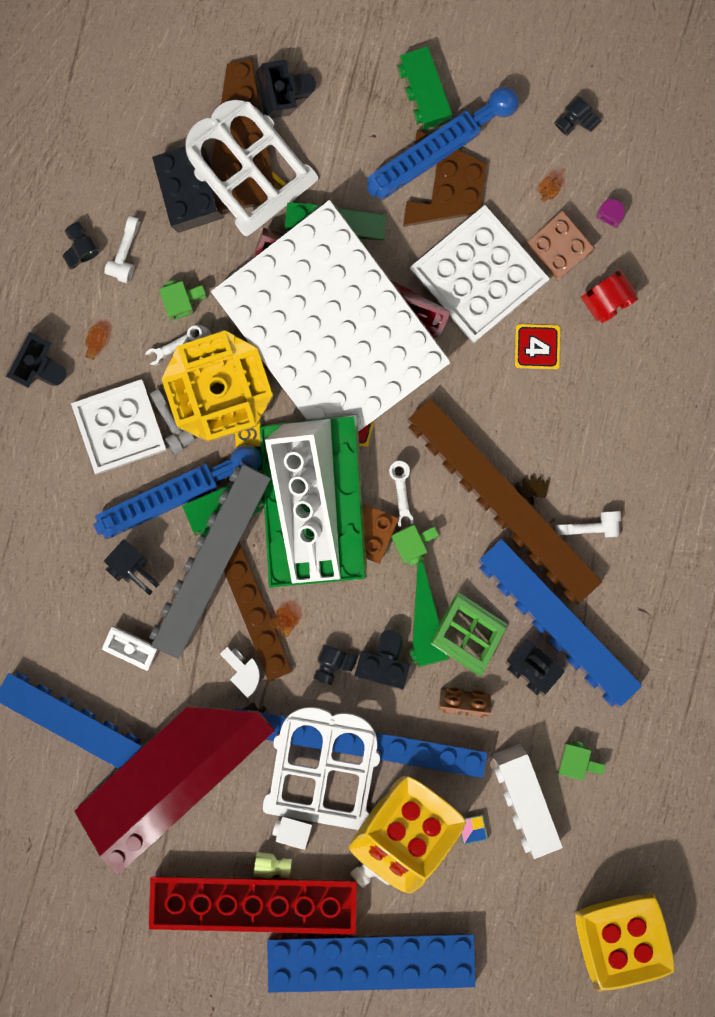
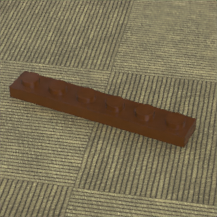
M238 542L224 569V573L267 680L270 682L292 673L240 542Z

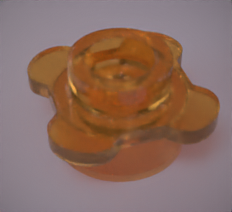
M549 176L539 184L537 191L542 195L541 200L543 202L553 199L559 193L561 185L558 184L560 181L558 177L553 179Z
M284 607L277 609V615L269 621L270 627L276 628L283 637H288L291 634V629L298 624V618Z

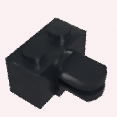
M286 60L262 63L256 71L265 115L270 118L291 115L297 108L295 99L308 98L316 88L315 79L311 74H289Z
M27 332L4 377L29 388L34 378L51 386L60 385L65 380L67 374L65 367L61 363L46 356L52 343L31 332Z
M125 539L103 561L108 565L105 570L118 582L121 579L127 583L132 580L149 596L153 591L141 582L136 575L140 573L156 588L160 585L142 569L148 560Z
M394 630L383 631L379 635L374 654L361 651L354 677L403 691L410 665L398 662L402 646V638L399 633Z
M527 638L505 662L509 666L507 671L517 679L520 676L528 682L526 687L537 696L539 693L543 696L546 695L565 673L562 668Z

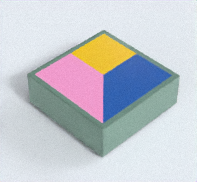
M483 815L464 818L466 825L461 833L463 845L488 840Z

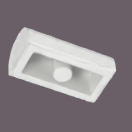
M115 626L111 627L102 647V650L146 671L151 667L158 652V649L152 647L150 642Z

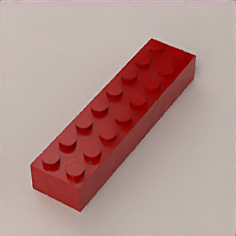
M150 877L148 930L356 934L357 881Z

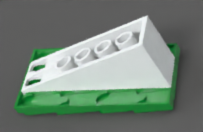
M357 414L261 425L259 429L262 473L271 478L263 493L269 588L365 579L367 577Z

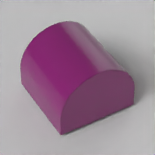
M606 200L601 205L596 217L618 228L625 213L624 206L618 200Z

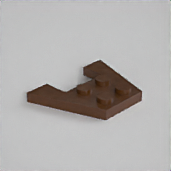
M417 130L415 145L429 135ZM460 150L455 151L437 163L431 204L406 201L403 227L475 214L481 207L487 164Z

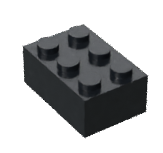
M186 146L152 157L170 226L175 231L180 233L225 218L218 195L206 181H200L196 178L194 174L195 167L187 156ZM201 146V156L211 168L207 151Z

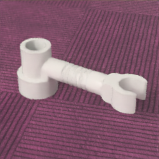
M129 216L127 219L124 236L115 261L108 260L105 267V274L116 277L118 281L127 284L132 279L134 265L126 263L125 260L132 240L141 223L138 221V218Z
M202 325L191 326L187 334L178 338V340L176 339V341L174 340L158 349H149L145 353L146 355L157 354L156 361L150 363V365H159L164 358L175 352L178 345L209 336L210 331ZM199 330V336L195 338V332Z
M403 461L394 462L389 469L391 478L395 480L398 494L399 520L397 524L399 527H401V518L403 516L409 517L411 526L414 523V519L409 512L405 483L410 469ZM396 467H401L404 470L402 476L395 474L394 470Z
M621 511L601 512V523L555 525V532L558 535L604 532L605 537H620L619 521H621Z

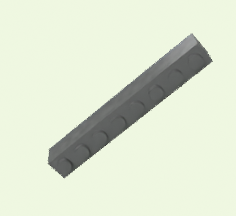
M244 463L241 464L240 468L235 466L229 480L233 481L229 490L224 489L218 499V503L221 505L217 513L214 511L211 513L206 523L209 526L206 535L201 534L196 542L195 548L198 551L195 557L188 558L183 568L186 574L183 580H177L172 590V593L175 594L172 602H166L160 615L164 618L160 625H154L149 635V638L152 639V647L179 660L271 479L268 475Z

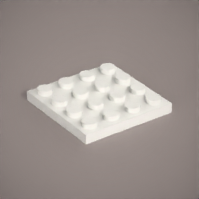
M486 205L409 269L440 306L450 311L449 316L473 344L550 280Z

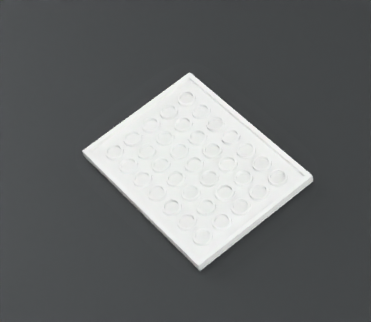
M331 200L327 201L211 291L247 341L258 349L262 361L307 420L357 414L359 432L451 363L450 359Z

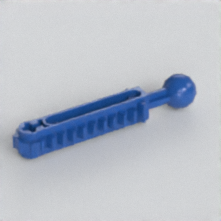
M505 86L496 88L490 94L488 104L472 115L466 110L372 173L367 178L369 183L367 190L373 198L378 196L380 200L386 199L479 136L481 132L479 127L495 116L505 118L513 115L519 107V97L516 91L511 87Z
M241 445L234 449L230 460L211 469H208L207 465L204 464L95 516L97 522L93 524L99 536L103 534L105 540L113 538L218 489L215 483L231 476L235 466L240 468L241 464L244 463L259 470L262 463L261 453L252 445Z

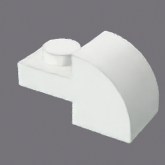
M227 647L220 655L237 672L230 680L249 699L259 686V668L253 659L244 665L242 662L245 658L236 648L231 651Z

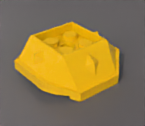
M227 331L178 345L162 377L177 428L207 442L257 427L273 398L258 349ZM216 383H221L225 386L224 391L218 395L213 394L211 387Z

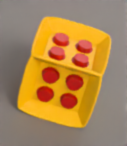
M402 776L391 786L389 792L371 811L356 832L348 848L359 861L398 890L411 894L421 888L426 879L442 863L460 837L466 825V820L454 807L427 786L414 778Z
M648 892L645 895L622 897L574 911L585 964L593 982V988L596 991L601 992L602 990L625 988L675 973L674 958L666 924L654 893Z

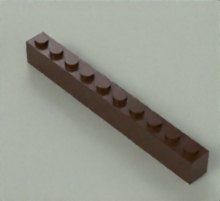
M431 398L408 418V423L410 424L408 429L416 438L421 436L426 441V449L434 457L437 454L444 461L442 463L443 467L451 475L455 472L461 479L459 484L468 493L472 491L478 497L476 502L484 511L489 509L495 515L493 518L495 523L501 529L507 528L513 534L510 537L519 548L524 546L530 553L527 555L528 558L537 567L540 564L547 571L545 576L554 585L558 583L564 589L562 594L569 602L573 603L575 601L579 605L602 583L596 574Z

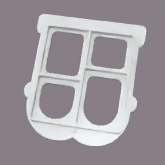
M231 100L219 105L212 113L211 118L197 122L190 129L186 138V152L190 162L195 167L194 174L196 178L209 184L236 217L235 224L244 236H249L286 207L287 202L291 203L316 183L318 175L309 165H303L273 128L274 122L269 116H263L250 102ZM238 116H246L252 119L263 132V137L248 149H242L230 133L231 121ZM216 138L225 143L242 164V169L226 182L221 181L201 156V146L205 140ZM268 145H273L296 173V177L280 190H276L253 162V157ZM248 177H252L268 196L267 201L251 213L246 212L232 195V189Z
M303 707L295 710L285 719L280 734H277L274 738V747L277 749L271 792L265 795L263 812L359 830L369 816L366 805L373 767L377 766L380 761V753L376 751L377 737L373 727L364 718L353 713L342 712L332 715L329 711L319 707ZM300 726H313L320 731L323 737L320 762L316 768L288 762L291 736ZM353 733L363 740L365 751L363 761L360 764L334 760L331 757L333 743L339 735ZM335 770L359 776V785L353 811L346 812L324 807L323 799L329 771ZM286 775L308 777L316 781L313 802L311 804L296 803L282 799Z

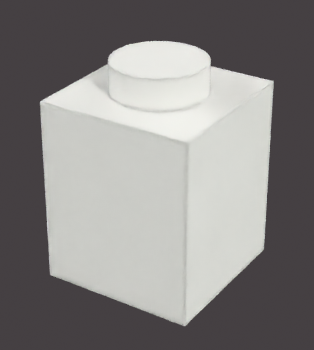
M282 817L281 821L276 820L272 835L277 836L275 842L305 850L312 825Z

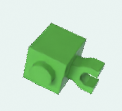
M173 280L163 284V288L159 289L170 322L194 314L190 303L206 299L202 285L186 291L182 281L177 283V280Z
M415 525L392 535L391 539L403 564L410 563L411 566H414L418 562L424 561L423 556L427 555L424 544L437 539L439 535L435 527L418 534Z
M571 741V745L564 744L557 774L584 780L586 771L603 775L606 765L589 761L591 750L585 749L586 744Z

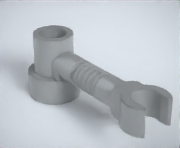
M157 389L150 393L149 397L173 433L164 438L175 456L182 452L185 446L195 440L192 434L177 428L172 412L161 392Z

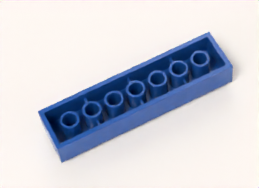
M473 933L268 938L267 940L268 993L475 987Z

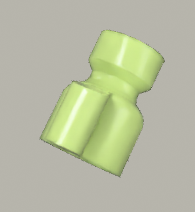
M257 852L253 877L271 879L274 875H278L280 878L289 879L292 859L282 858L277 860L273 854Z

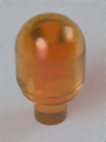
M94 325L87 333L85 346L88 348L85 357L94 360L97 351H101L104 348L107 340V331L103 326Z

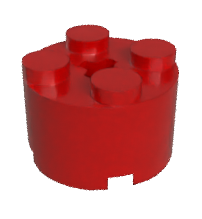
M619 269L613 275L580 296L596 322L600 320L603 324L618 314L615 309L621 307L623 310L638 300L636 297L638 293L622 269Z

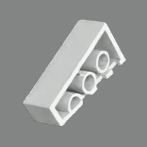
M517 744L492 754L497 767L494 769L499 784L503 783L506 790L503 792L507 806H512L515 815L511 816L516 829H521L524 836L520 841L525 853L530 852L532 857L536 859L563 848L529 756L523 747Z

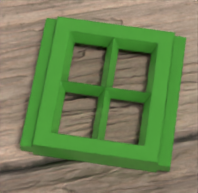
M458 592L452 599L436 630L431 645L481 676L489 664L506 630L507 624ZM458 610L474 619L469 630L453 621ZM478 622L493 631L488 643L472 634ZM450 625L466 635L461 646L445 637ZM470 638L485 647L480 659L464 650Z

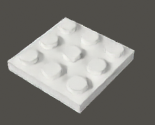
M142 379L71 403L95 475L167 451Z

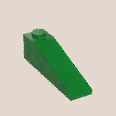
M287 202L286 233L320 208L321 205ZM337 208L359 239L384 241L386 215Z
M423 561L417 563L412 636L413 648L409 649L412 664L417 663L418 668L449 659L448 655L431 645L432 638L439 627V621Z

